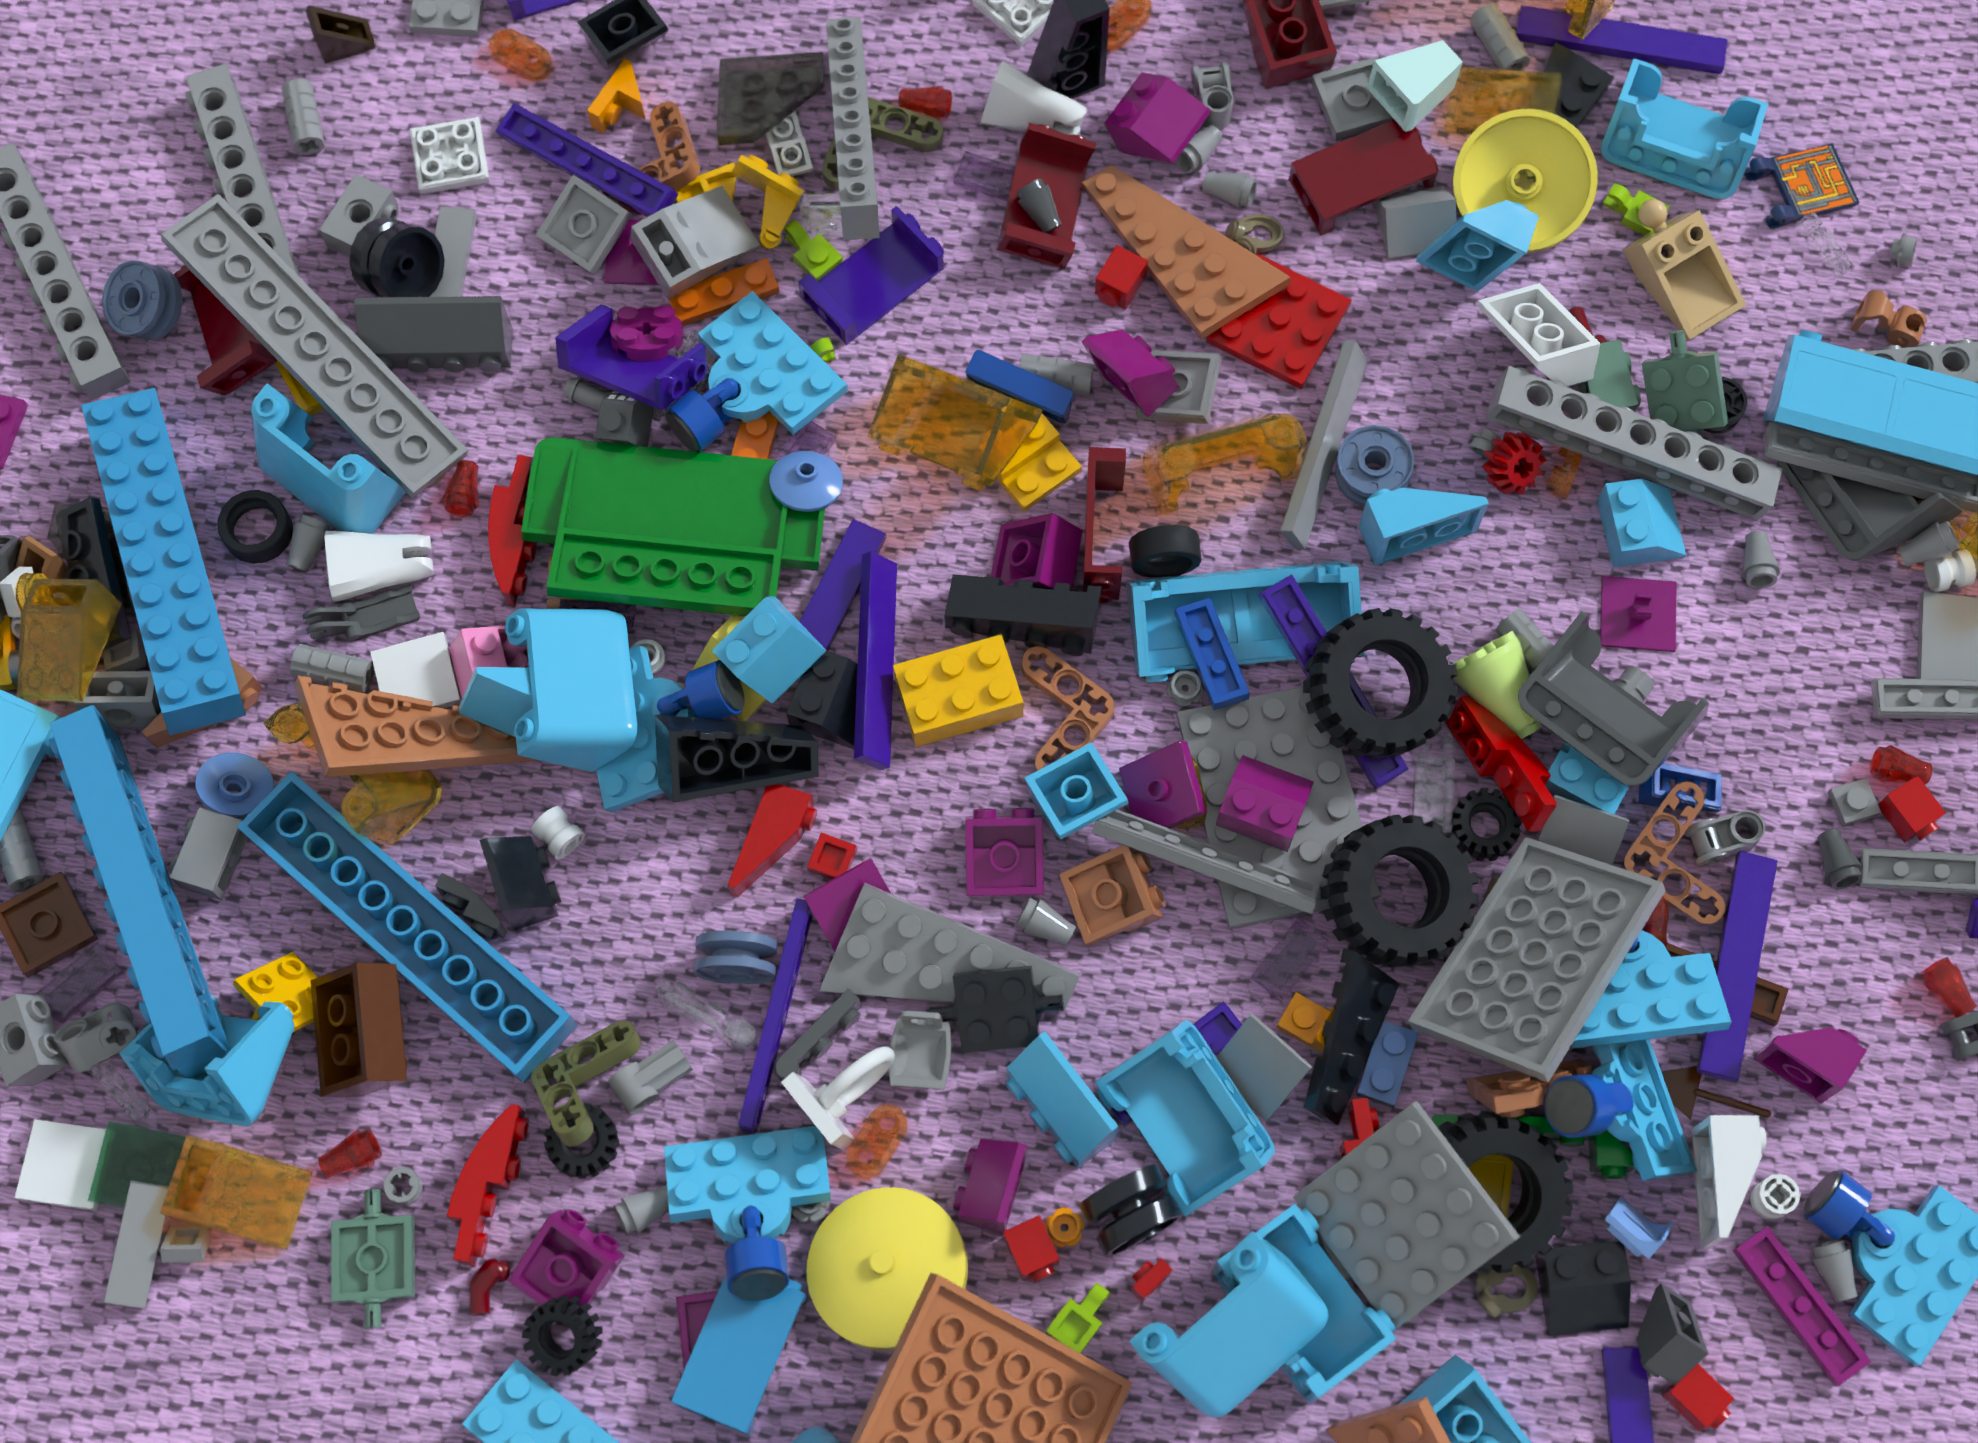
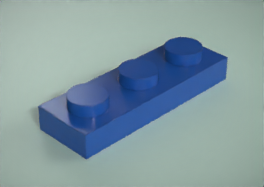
M1211 598L1175 608V618L1213 711L1249 700L1250 692Z

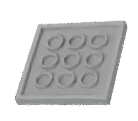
M1418 1101L1405 1108L1293 1196L1302 1210L1306 1208L1313 1215L1320 1227L1317 1231L1376 1311L1382 1309L1391 1319L1396 1329L1520 1237Z

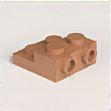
M1121 845L1059 873L1085 945H1094L1123 931L1130 933L1163 918L1160 908L1165 906V900L1157 885L1151 886L1146 873L1152 871V867L1145 852Z

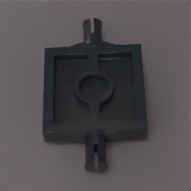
M1031 965L954 973L955 998L953 1005L930 1007V1012L941 1014L943 1022L955 1021V1025L960 1033L962 1053L1028 1047L1040 1035L1039 1020L1041 1012L1064 1011L1063 994L1040 997L1034 985Z

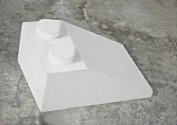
M1709 1115L1691 1129L1693 1159L1697 1169L1695 1171L1700 1249H1709L1728 1238L1761 1160L1762 1151L1766 1149V1131L1764 1127L1759 1125V1115Z

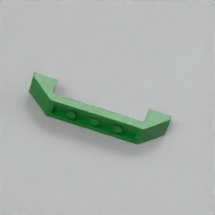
M1435 1114L1431 1120L1439 1127L1446 1121L1453 1124L1458 1122L1459 1115ZM1513 1117L1540 1130V1134L1551 1140H1560L1561 1146H1583L1584 1140H1588L1590 1172H1601L1603 1179L1626 1178V1173H1630L1635 1169L1632 1153L1608 1130L1595 1136L1569 1138L1557 1133L1551 1127L1546 1117Z

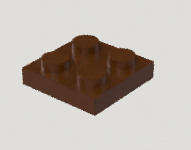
M62 872L53 875L0 905V930L22 974L27 978L98 940L66 875Z

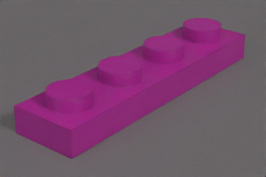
M1768 1226L1732 1250L1835 1387L1840 1386L1871 1363L1868 1356Z

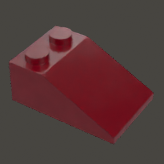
M1242 0L1254 58L1265 89L1309 78L1314 74L1332 69L1337 51L1319 0Z

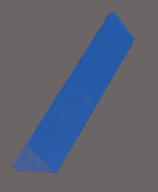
M981 350L974 352L965 371L969 383L1033 411L1038 408L1045 417L1061 424L1067 423L1074 398L1072 390Z

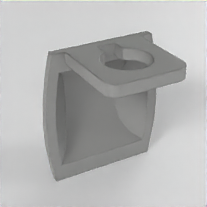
M901 1011V1019H897L890 1046L895 1053L894 1062L889 1068L890 1086L944 1090L951 1062L950 1023L943 1022L939 1013Z

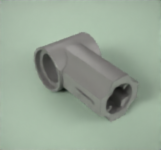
M673 1040L642 1062H633L624 1066L610 1077L608 1083L627 1112L633 1115L644 1109L643 1104L646 1103L648 1106L659 1097V1092L675 1083L693 1069Z

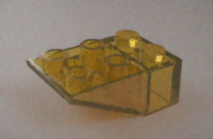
M34 579L21 610L17 697L23 700L83 702L122 605L98 580Z
M187 1135L160 1214L174 1221L287 1250L313 1172L228 1145Z

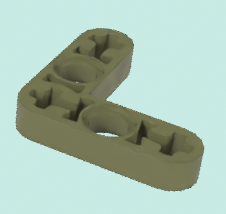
M868 97L871 137L875 136L925 152L935 151L940 148L943 143L944 132L939 120ZM894 118L900 119L905 123L904 127L898 131H891L885 125L890 119ZM911 123H914L915 129H912V135H909ZM928 129L933 130L934 135H930L928 139L922 138V133H926ZM834 136L822 164V176L824 183L828 187L839 190L838 177L832 176V171L837 170Z
M619 1021L544 1060L532 1071L531 1081L548 1119L563 1145L570 1147L582 1144L588 1140L594 1129L576 1086L630 1058L640 1049L641 1038L631 1022ZM594 1054V1057L588 1062L578 1064L585 1056ZM554 1077L557 1084L550 1086L548 1080ZM570 1097L565 1104L554 1107L555 1103L562 1098ZM574 1118L576 1125L570 1128L567 1120Z

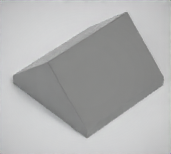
M1444 186L1393 193L1374 201L1387 260L1417 256L1457 222L1456 199Z

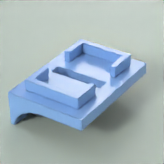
M1622 1196L1617 1199L1605 1218L1609 1223L1607 1227L1609 1232L1637 1257L1643 1254L1648 1259L1664 1243L1674 1224L1673 1221L1667 1224H1658L1650 1221Z

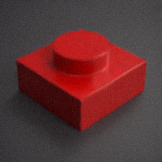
M821 832L807 865L808 871L831 880L850 869L858 850L857 845Z
M1162 1258L1155 1265L1148 1260L1132 1276L1136 1283L1132 1286L1131 1292L1143 1302L1171 1275L1173 1269Z

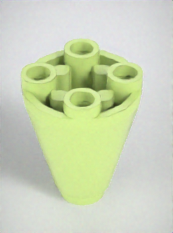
M1513 631L1478 648L1476 652L1453 663L1456 664L1458 675L1453 678L1454 681L1474 701L1498 717L1521 739L1542 728V725L1526 714L1519 704V690L1530 675L1521 643Z

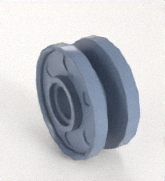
M127 261L120 264L110 274L104 286L102 298L104 316L109 326L119 334L153 341L162 338L174 328L180 316L183 301L181 286L176 276L165 267L150 265L142 261Z
M1370 425L1356 429L1346 436L1339 447L1335 468L1338 488L1348 500L1361 507H1365L1367 499L1376 491L1382 489L1393 491L1399 488H1408L1415 460L1411 445L1402 434L1389 427ZM1375 463L1380 465L1382 469L1377 471L1371 470L1366 465Z
M723 930L702 933L696 937L695 948L698 952L708 955V957L696 960L693 972L695 976L701 979L718 983L761 984L771 982L776 977V967L774 964L761 959L773 957L777 954V941L770 936L745 931Z

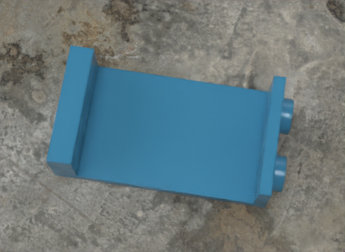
M725 1274L671 1402L681 1408L750 1436L756 1423L754 1416L801 1304L805 1306L808 1299L806 1294L800 1291L802 1285L789 1279L787 1287L778 1295L765 1300L748 1301L740 1299L729 1292Z

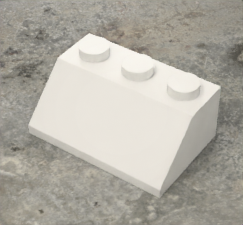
M1541 283L1478 300L1477 306L1536 368L1551 380L1559 381L1567 387L1593 379L1601 343Z

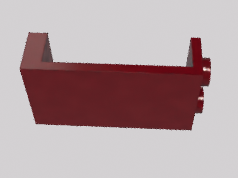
M1392 120L1292 162L1288 180L1321 236L1333 231L1336 217L1419 182H1422L1425 188L1434 187L1438 173V164L1434 156L1427 154L1424 149L1420 132L1416 127L1405 132L1395 120Z
M1028 124L1020 141L998 241V251L1053 267L1066 268L1073 256L1076 242L1072 241L1083 188L1082 182L1085 179L1088 161L1095 151L1097 143L1088 141L1080 135H1068L1055 131L1047 125ZM1040 178L1045 185L1049 184L1058 217L1062 223L1059 228L1048 234L1041 231L1018 203L1020 198L1017 191Z
M185 265L174 273L181 289L191 293L212 366L197 375L201 389L223 396L228 395L277 362V359Z
M1089 447L1083 592H1087L1088 585L1101 586L1100 604H1108L1112 600H1119L1122 566L1092 565L1095 490L1123 491L1126 448Z

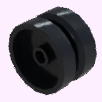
M378 218L368 222L357 233L351 246L349 264L352 277L358 286L371 295L380 298L430 297L438 288L443 277L445 258L442 245L436 236L425 228L407 224L393 218Z
M1156 1164L1147 1165L1113 1181L1090 1195L1079 1205L1090 1225H1101L1112 1221L1103 1227L1096 1237L1106 1257L1114 1256L1149 1241L1184 1216L1173 1196L1165 1195L1149 1201L1158 1195L1166 1185V1181Z

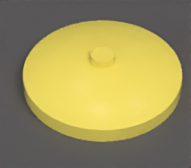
M1518 109L1504 112L1480 125L1461 148L1453 174V195L1456 199V207L1460 216L1463 217L1465 214L1505 200L1524 205L1527 210L1539 215L1527 253L1543 251L1565 241L1586 219L1597 192V164L1592 149L1585 137L1575 126L1562 117L1537 109Z
M896 1187L864 1191L838 1205L818 1228L809 1249L806 1268L807 1284L812 1302L826 1324L846 1341L856 1346L876 1351H894L930 1273L938 1274L964 1289L966 1288L968 1277V1259L965 1244L950 1216L941 1206L925 1195Z

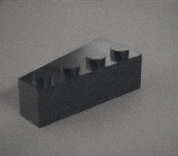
M1054 0L1027 75L1043 86L1071 99L1105 86L1110 14L1107 2L1105 0Z
M953 574L944 615L945 628L951 629L952 633L964 637L972 636L973 633L987 635V638L1002 634L1004 643H1008L1009 640L1024 642V645L1029 648L1035 646L1044 648L1046 646L1060 648L1064 654L1070 656H1081L1083 653L1091 654L1099 616L1101 586L1088 585L1087 592L1071 591L1072 586L1066 583H1055L1054 588L1041 589L1033 581L1019 580L1013 582L1012 586H1004V581L1000 578Z
M655 715L658 786L673 803L819 777L818 741L800 725Z

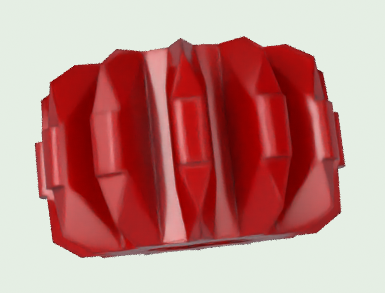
M1505 432L1502 440L1492 439L1494 448L1492 451H1483L1489 460L1481 466L1488 473L1485 478L1488 483L1504 494H1511L1513 492L1523 495L1526 486L1536 488L1534 479L1536 476L1544 475L1539 468L1547 461L1544 455L1540 454L1543 449L1540 443L1523 432H1518L1517 434Z

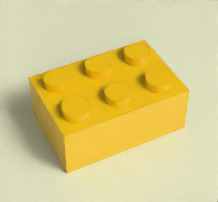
M1002 634L893 665L894 680L915 748L1023 717L1024 702Z

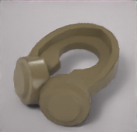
M1253 214L1241 220H1232L1226 229L1225 236L1253 254L1276 249L1283 238L1284 230L1280 222L1275 218L1263 214ZM1260 227L1270 233L1271 239L1264 241L1257 237L1252 238L1246 234H1251L1254 228Z
M1513 1265V1270L1509 1273L1499 1274L1493 1269L1488 1273L1479 1271L1476 1273L1474 1285L1475 1290L1479 1293L1477 1295L1478 1302L1494 1318L1501 1313L1511 1314L1519 1312L1530 1306L1536 1299L1538 1283L1535 1276L1527 1268L1523 1269L1518 1265ZM1508 1276H1517L1525 1284V1293L1518 1299H1511L1505 1294L1493 1296L1489 1290L1491 1286L1502 1285L1504 1279Z

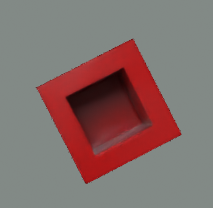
M1116 245L1096 277L1095 294L1098 295V298L1104 304L1110 307L1119 306L1126 310L1147 277L1148 260Z
M1918 776L1889 793L1878 803L1880 811L1904 843L1914 836L1919 841H1922L1939 829L1936 822L1946 814Z
M1040 1215L1003 1231L1004 1241L1022 1281L1032 1278L1033 1283H1037L1055 1274L1053 1267L1059 1265L1060 1258Z
M1699 1363L1676 1385L1671 1384L1662 1394L1698 1431L1707 1429L1709 1426L1713 1430L1717 1429L1731 1414L1727 1407L1735 1399Z

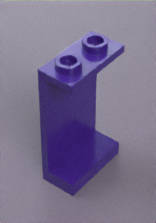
M897 206L891 209L892 224L879 233L880 238L870 240L819 281H816L810 273L798 281L800 297L846 345L944 269V250L940 243L933 237L928 238L921 231L918 221L910 213L905 215Z
M602 304L555 337L558 368L660 410L665 409L707 376L705 345L698 343L680 358L668 355V357L656 361L628 359L626 352L619 348L617 353L611 345L610 336L613 309Z

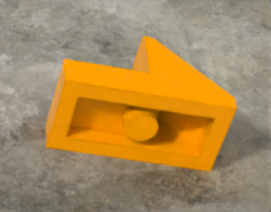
M627 58L623 59L587 109L591 128L604 134L609 125H615L622 114V108L646 119L631 61Z
M1296 992L1276 1028L1323 1054L1325 1043L1324 1036L1321 1035L1325 1020H1332L1335 1006L1333 1005L1329 1011Z

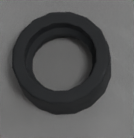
M261 490L243 491L231 497L222 507L217 519L218 533L229 552L240 561L252 564L265 563L280 556L289 546L293 534V522L282 502L273 494ZM259 508L268 509L272 512L277 520V525L274 532L266 540L252 545L242 544L237 540L234 534V527L237 520L244 513Z
M1162 525L1139 531L1129 541L1131 568L1134 573L1143 577L1155 578L1182 575L1199 567L1202 561L1199 535L1196 530L1188 526Z

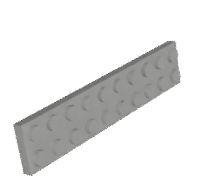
M219 194L161 233V241L362 448L402 486V489L412 499L468 455V449Z

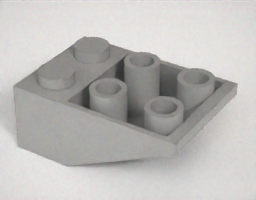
M723 186L663 208L631 227L630 239L668 299L760 248V244Z

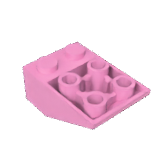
M505 626L461 629L448 648L461 700L476 667L529 668L527 645L524 647L511 645L505 632Z

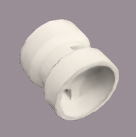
M1966 549L1953 551L1952 556L1924 562V573L1931 591L1941 592L1948 590L1951 585L1966 587L1975 583L1976 568L1969 551Z
M560 806L552 807L543 813L531 828V832L539 841H545L548 844V851L556 860L568 856L582 843L585 837L584 832L577 825H571L568 822V815Z
M1775 1174L1755 1185L1751 1191L1750 1201L1752 1208L1759 1216L1774 1220L1783 1217L1797 1207L1800 1201V1191L1794 1180L1786 1175Z

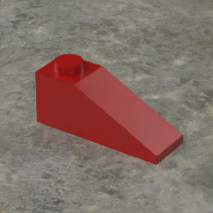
M781 784L766 786L727 885L731 895L739 897L801 840L804 830L811 831L817 816V809L813 808L812 795Z

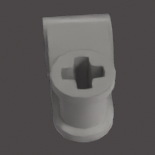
M1221 62L1220 66L1199 68L1198 65L1192 66L1191 81L1194 96L1206 105L1211 112L1202 125L1205 127L1213 125L1219 131L1225 129L1231 122L1233 94L1228 63Z
M1745 810L1717 819L1712 818L1692 824L1685 831L1686 837H1691L1698 855L1696 859L1697 866L1704 867L1736 856L1740 850L1744 852L1752 850L1764 835L1765 823L1756 812ZM1735 826H1746L1751 831L1752 838L1745 839L1740 837L1736 832Z
M110 1003L79 1020H74L61 1027L54 1035V1041L74 1072H84L95 1067L101 1061L123 1051L136 1037L137 1033L132 1024L133 1016L131 1010L122 1003ZM109 1014L112 1015V1019H111V1020H109V1017H108ZM122 1034L124 1035L123 1041H121L120 1035Z

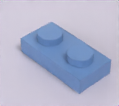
M1383 1021L1367 1058L1356 1092L1357 1096L1394 1108L1418 1032Z

